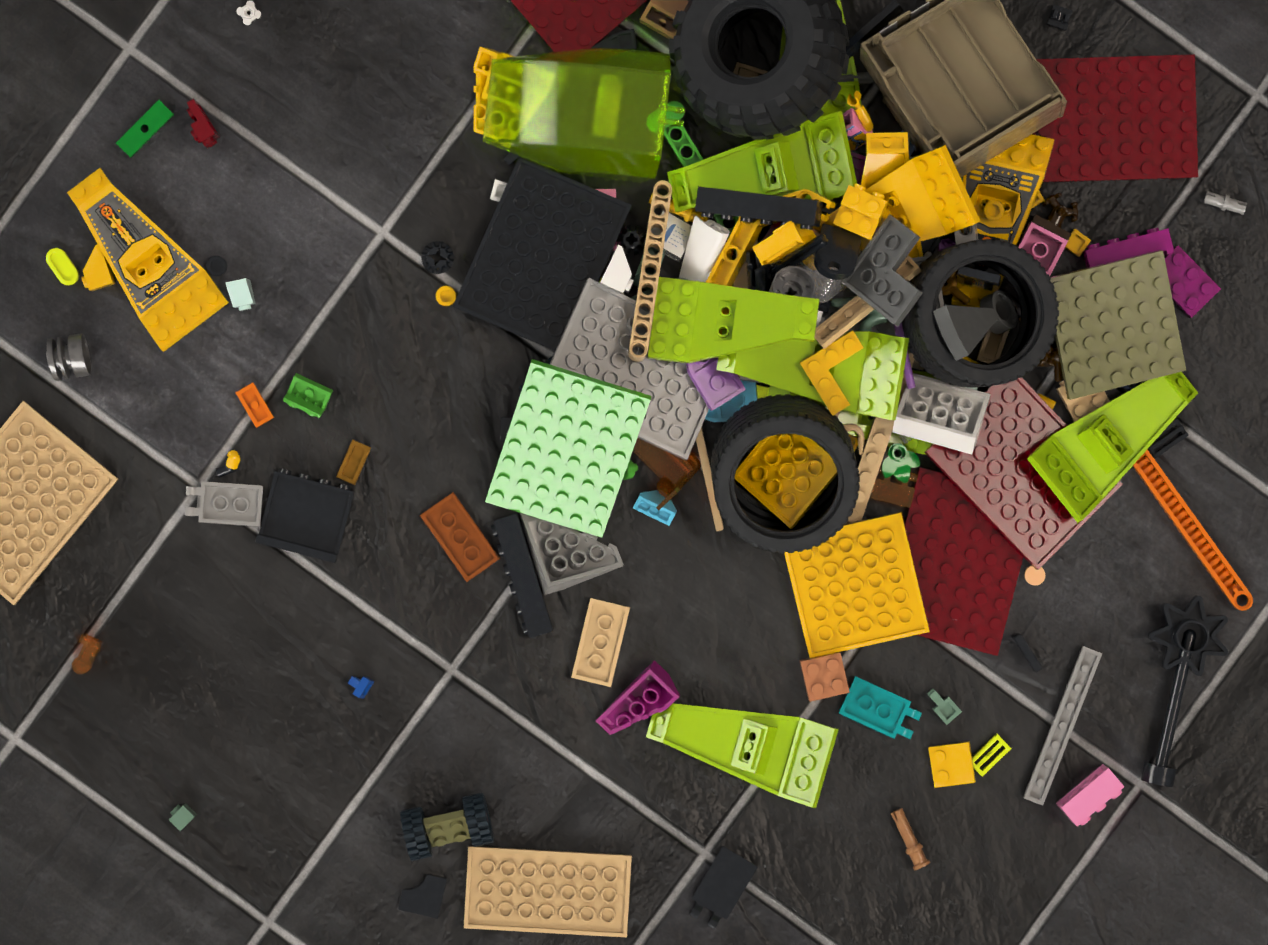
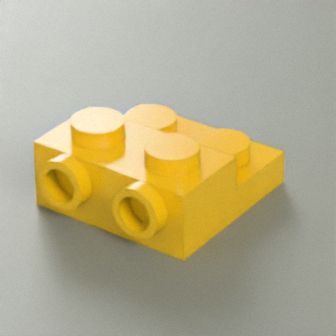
M855 183L854 186L848 185L833 224L871 240L889 202L885 201V196L874 191L873 195L865 192L866 187Z

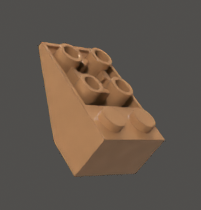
M650 0L640 18V23L668 39H674L677 31L672 25L677 10L684 11L688 1Z

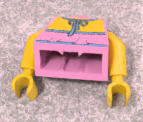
M855 91V99L852 98L851 94L847 98V103L856 109L851 108L843 113L851 151L866 144V133H873L872 120L864 105L861 106L859 102L861 99L859 91Z

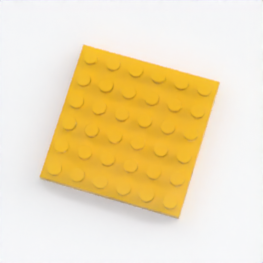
M902 512L845 524L840 531L836 532L835 536L830 537L828 541L822 542L817 547L814 546L812 549H805L802 552L784 553L809 658L930 632Z

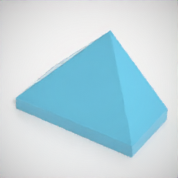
M665 489L640 493L633 506V509L670 526L677 512Z

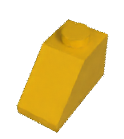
M95 245L83 269L84 276H82L84 287L89 288V291H95L116 284L109 263L99 245Z

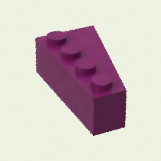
M1157 227L1146 230V235L1139 236V233L1127 235V240L1120 241L1119 238L1108 240V245L1101 247L1099 243L1087 246L1088 250L1083 251L1086 266L1089 268L1158 250H1163L1164 255L1174 253L1169 229L1159 231Z

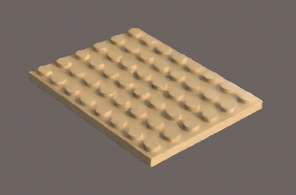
M22 401L0 428V595L13 605L17 604L119 480V478L25 401Z

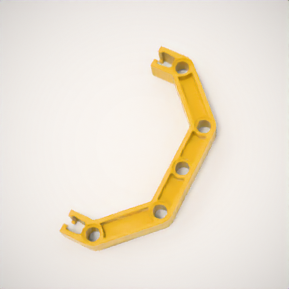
M802 189L783 196L804 199L807 195H810L811 200L826 203L827 209H835L837 203L808 189ZM828 213L826 215L821 214V220L828 222L831 215ZM739 217L706 283L733 286L746 261V251L752 249L762 228L768 225L760 224L761 220L758 219L754 223L740 221L741 217ZM736 249L738 256L735 260H732L731 252ZM727 308L722 310V313L725 315L730 312Z

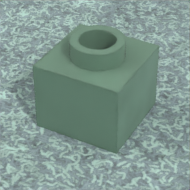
M186 803L182 807L178 804L170 812L172 817L169 821L181 831L197 814Z

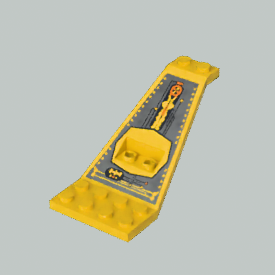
M101 168L67 192L80 211L140 321L163 352L229 303L210 275L110 182Z

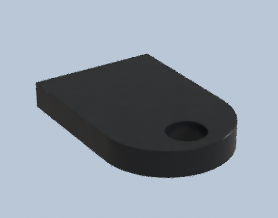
M823 223L820 235H826L828 244L816 251L814 257L815 268L821 275L829 279H846L855 270L862 236L844 228ZM829 267H835L838 270L833 271Z

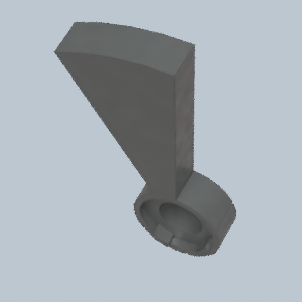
M1000 290L983 297L980 300L979 307L945 305L933 311L940 332L956 361L968 356L988 330L995 334H1002L1015 328L1018 323V313L1012 299Z

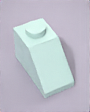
M244 278L226 282L233 308H239V311L251 309V305L255 304L251 281Z

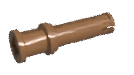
M903 808L890 813L907 847L905 852L910 856L914 864L913 869L918 870L930 864V860L926 859L922 850L923 845L918 843Z

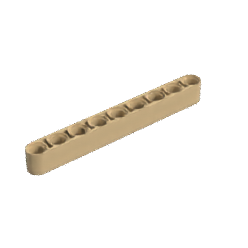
M665 180L658 181L655 184L651 200L628 350L630 359L635 362H641L646 358L649 346L672 195V186ZM663 188L667 190L668 194L661 196L657 193V190ZM661 208L665 213L663 215H656L654 210ZM659 228L662 233L654 235L651 229ZM654 247L658 249L659 253L651 255L648 249ZM647 267H652L655 269L656 273L653 275H648L645 272V269ZM644 287H649L652 289L653 293L650 295H645L642 292V289ZM647 307L650 313L642 315L639 312V308ZM637 327H644L647 333L639 335L635 329ZM634 347H641L644 353L636 355L632 349Z

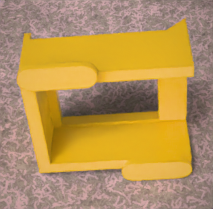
M789 221L774 230L773 235L752 248L761 265L778 262V260H781L816 238L813 230L800 229L799 224L795 225L794 222Z

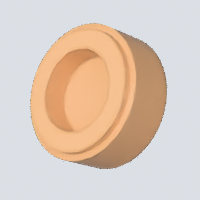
M1030 565L1024 572V578L1031 585H1039L1045 579V571L1042 567L1036 570Z

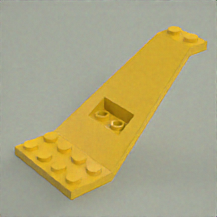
M946 145L914 157L865 190V192L873 195L874 191L885 196L884 200L889 202L878 226H881L888 215L891 214L920 236L918 242L947 235L980 222ZM839 208L830 213L831 216L828 222L820 220V227L813 226V229L821 232L823 223L839 227L833 224ZM862 237L860 245L861 253L870 242L869 239ZM815 253L803 260L808 271L817 270L814 265Z

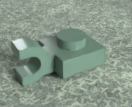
M933 688L927 693L936 703V706L933 708L934 712L946 725L962 712L949 696L942 699Z

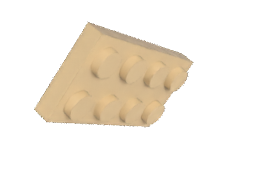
M590 598L571 678L611 687L630 607Z

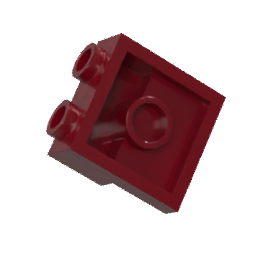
M193 98L187 102L189 108L186 109L192 120L195 121L191 124L193 130L190 132L196 142L199 144L203 143L204 147L208 149L218 143L217 139L220 136L199 102Z

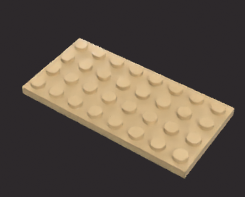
M468 846L464 928L627 937L632 855Z

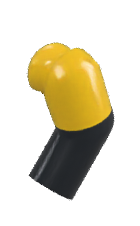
M229 451L226 465L216 468L219 478L237 470L240 463V455H238L237 451Z

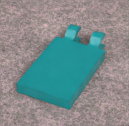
M855 676L849 689L850 693L847 694L839 714L895 739L896 735L900 734L911 739L913 731L901 726L903 719L907 715L919 721L922 713L909 707L911 701Z

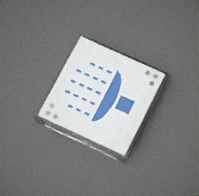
M670 212L663 254L680 262L686 251L692 225ZM659 228L651 229L654 235L662 233Z

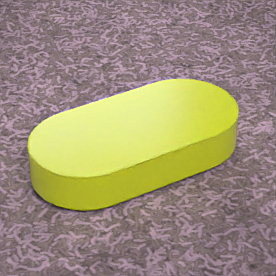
M59 248L49 250L46 255V262L56 277L64 285H74L79 279V271L66 252Z

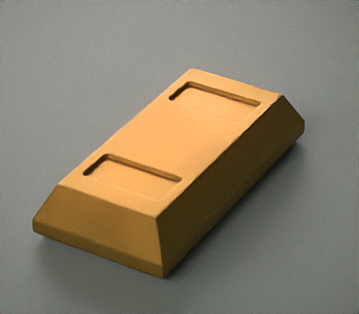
M352 440L336 477L355 485L371 447Z

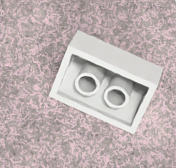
M618 245L600 283L624 294V292L629 293L634 280L631 279L632 273L623 248Z

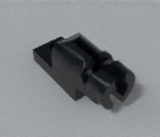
M753 249L746 251L748 289L769 292L772 277L769 273L770 265H761Z

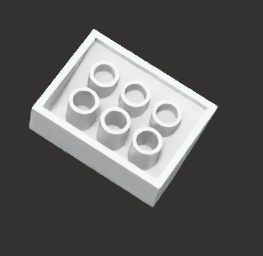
M913 373L916 387L908 389L906 385L897 410L896 420H894L893 433L973 454L990 394L966 387L950 385L937 379Z

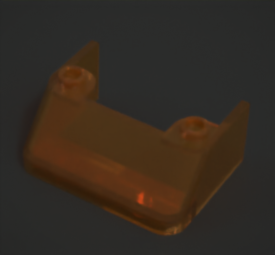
M637 438L633 452L660 478L657 482V489L665 497L656 507L660 510L701 468V463L692 452H690L687 460H683L642 439Z

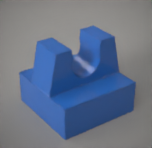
M352 676L348 684L356 688L352 693L353 695L364 699L375 681L369 677L363 676L362 679Z

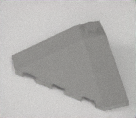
M520 513L535 572L544 595L564 590L623 567L624 564L616 546L610 543L606 546L596 541L598 537L585 532L580 533L572 528Z

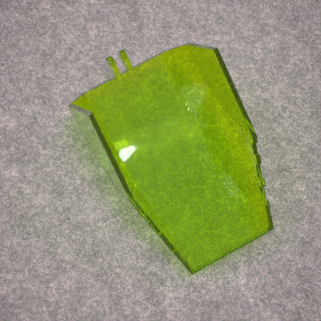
M584 48L492 59L482 142L535 161L561 173L639 183L653 180L656 177L661 160L665 125L683 126L684 121L678 119H666V112L685 113V108L667 106L671 77L670 54L627 49Z

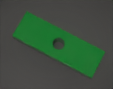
M158 100L116 144L132 158L174 114ZM148 126L149 130L144 133L142 128Z

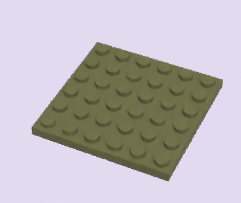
M1163 250L1050 277L1051 283L1054 284V291L1057 293L1056 299L1059 304V316L1057 319L1059 322L1056 327L1055 339L1067 399L1071 400L1186 371Z

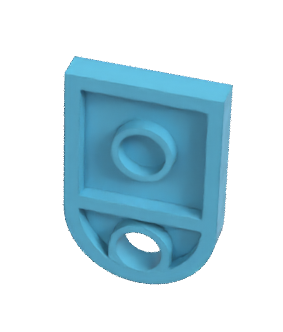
M741 380L746 390L713 411L708 410L705 419L715 423L727 422L730 416L732 417L737 410H741V407L749 405L752 401H757L756 382Z

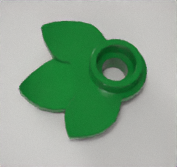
M894 443L888 448V456L882 462V474L885 478L894 475L900 482L907 483L911 468L920 466L919 458L914 452L907 451L903 444ZM895 450L899 451L898 457L894 455Z

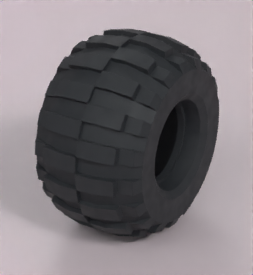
M687 0L688 4L684 11L677 10L672 23L673 28L677 30L676 36H674V39H669V55L675 63V66L671 68L677 87L682 90L684 99L696 113L711 125L716 126L727 134L739 138L749 136L754 140L774 139L773 135L778 133L788 136L800 131L799 126L808 119L811 122H815L824 114L821 109L828 99L834 101L841 90L838 81L842 74H847L849 56L846 54V46H849L847 26L842 20V12L835 0ZM764 10L773 13L781 21L786 35L785 50L777 65L767 73L756 77H742L729 71L722 62V51L731 30L742 19L753 13Z

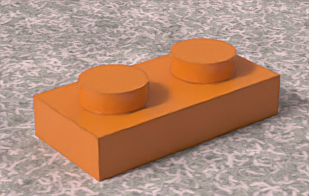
M254 382L236 392L256 428L275 418Z

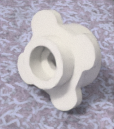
M247 1L245 6L237 9V14L243 18L245 25H250L251 22L261 17V12L255 8L253 1Z

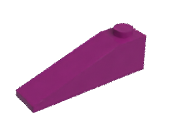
M654 660L596 719V722L611 735L642 719L645 720L653 714L665 711L680 697V694L670 675Z

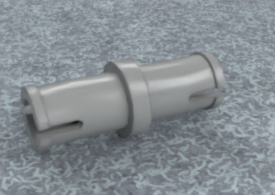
M1207 191L1204 199V204L1213 205L1221 208L1222 211L1229 210L1244 215L1247 202L1232 199L1229 195L1222 196Z

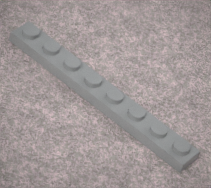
M1082 646L1024 793V799L1043 806L1103 653Z

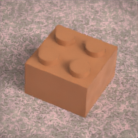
M840 652L799 660L810 702L850 693Z

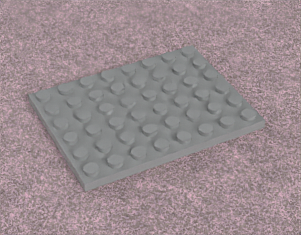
M588 278L550 365L650 395L651 401L638 438L683 460H687L709 408L689 377L686 363L648 359V352L643 361H632L628 355L636 300ZM647 307L639 308V312L642 315L650 313ZM637 327L635 329L639 335L647 333L644 327ZM634 347L632 349L636 355L644 353L641 347Z

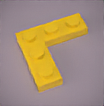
M853 330L835 340L827 348L820 349L800 362L832 416L848 407L850 403L829 369L864 348Z

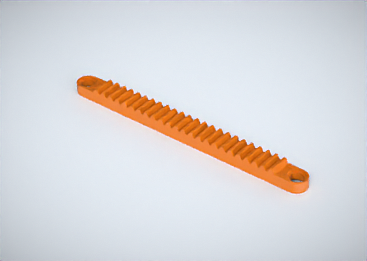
M1147 449L1133 465L1135 471L1232 606L1241 611L1249 609L1253 604L1251 593ZM1241 594L1247 597V603L1244 606L1237 604V597Z

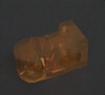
M85 633L79 639V643L83 644L79 656L72 662V669L77 674H84L92 668L103 644V641Z

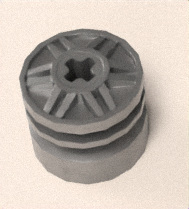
M788 266L776 273L769 292L813 298L816 285L812 275L807 270L798 266Z
M83 333L69 335L68 345L65 344L62 337L57 338V344L53 338L47 339V363L55 381H60L62 374L65 379H69L70 369L73 370L76 377L91 375L90 354Z

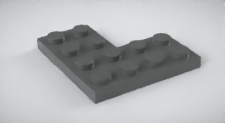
M889 214L858 257L853 274L846 279H842L841 282L891 323L899 327L923 293L896 272L918 242L920 236Z

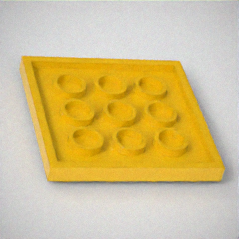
M778 434L758 442L737 468L735 480L784 524L793 529L838 473L832 457L819 443L802 435Z

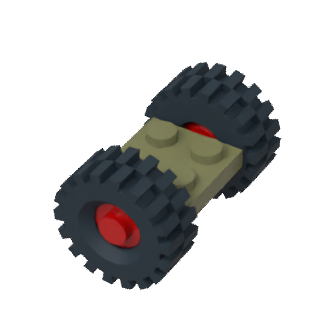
M478 793L463 797L464 810L425 818L422 807L400 811L402 830L411 861L432 857L431 846L440 847L453 842H462L466 839H471L473 847L494 843L491 820L484 794Z

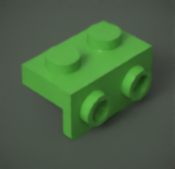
M296 373L283 401L292 408L305 411L309 416L320 418L327 407L333 390Z

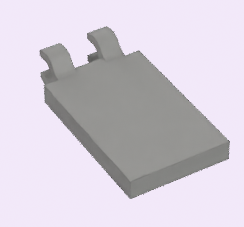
M201 481V487H186L187 496L198 497L197 508L185 507V516H199V523L260 527L263 486Z

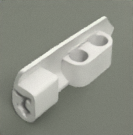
M696 215L691 227L679 278L706 282L724 248L730 233L729 230L713 220L704 222Z

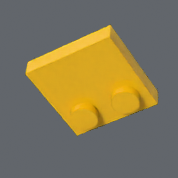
M970 741L928 747L934 788L976 782Z

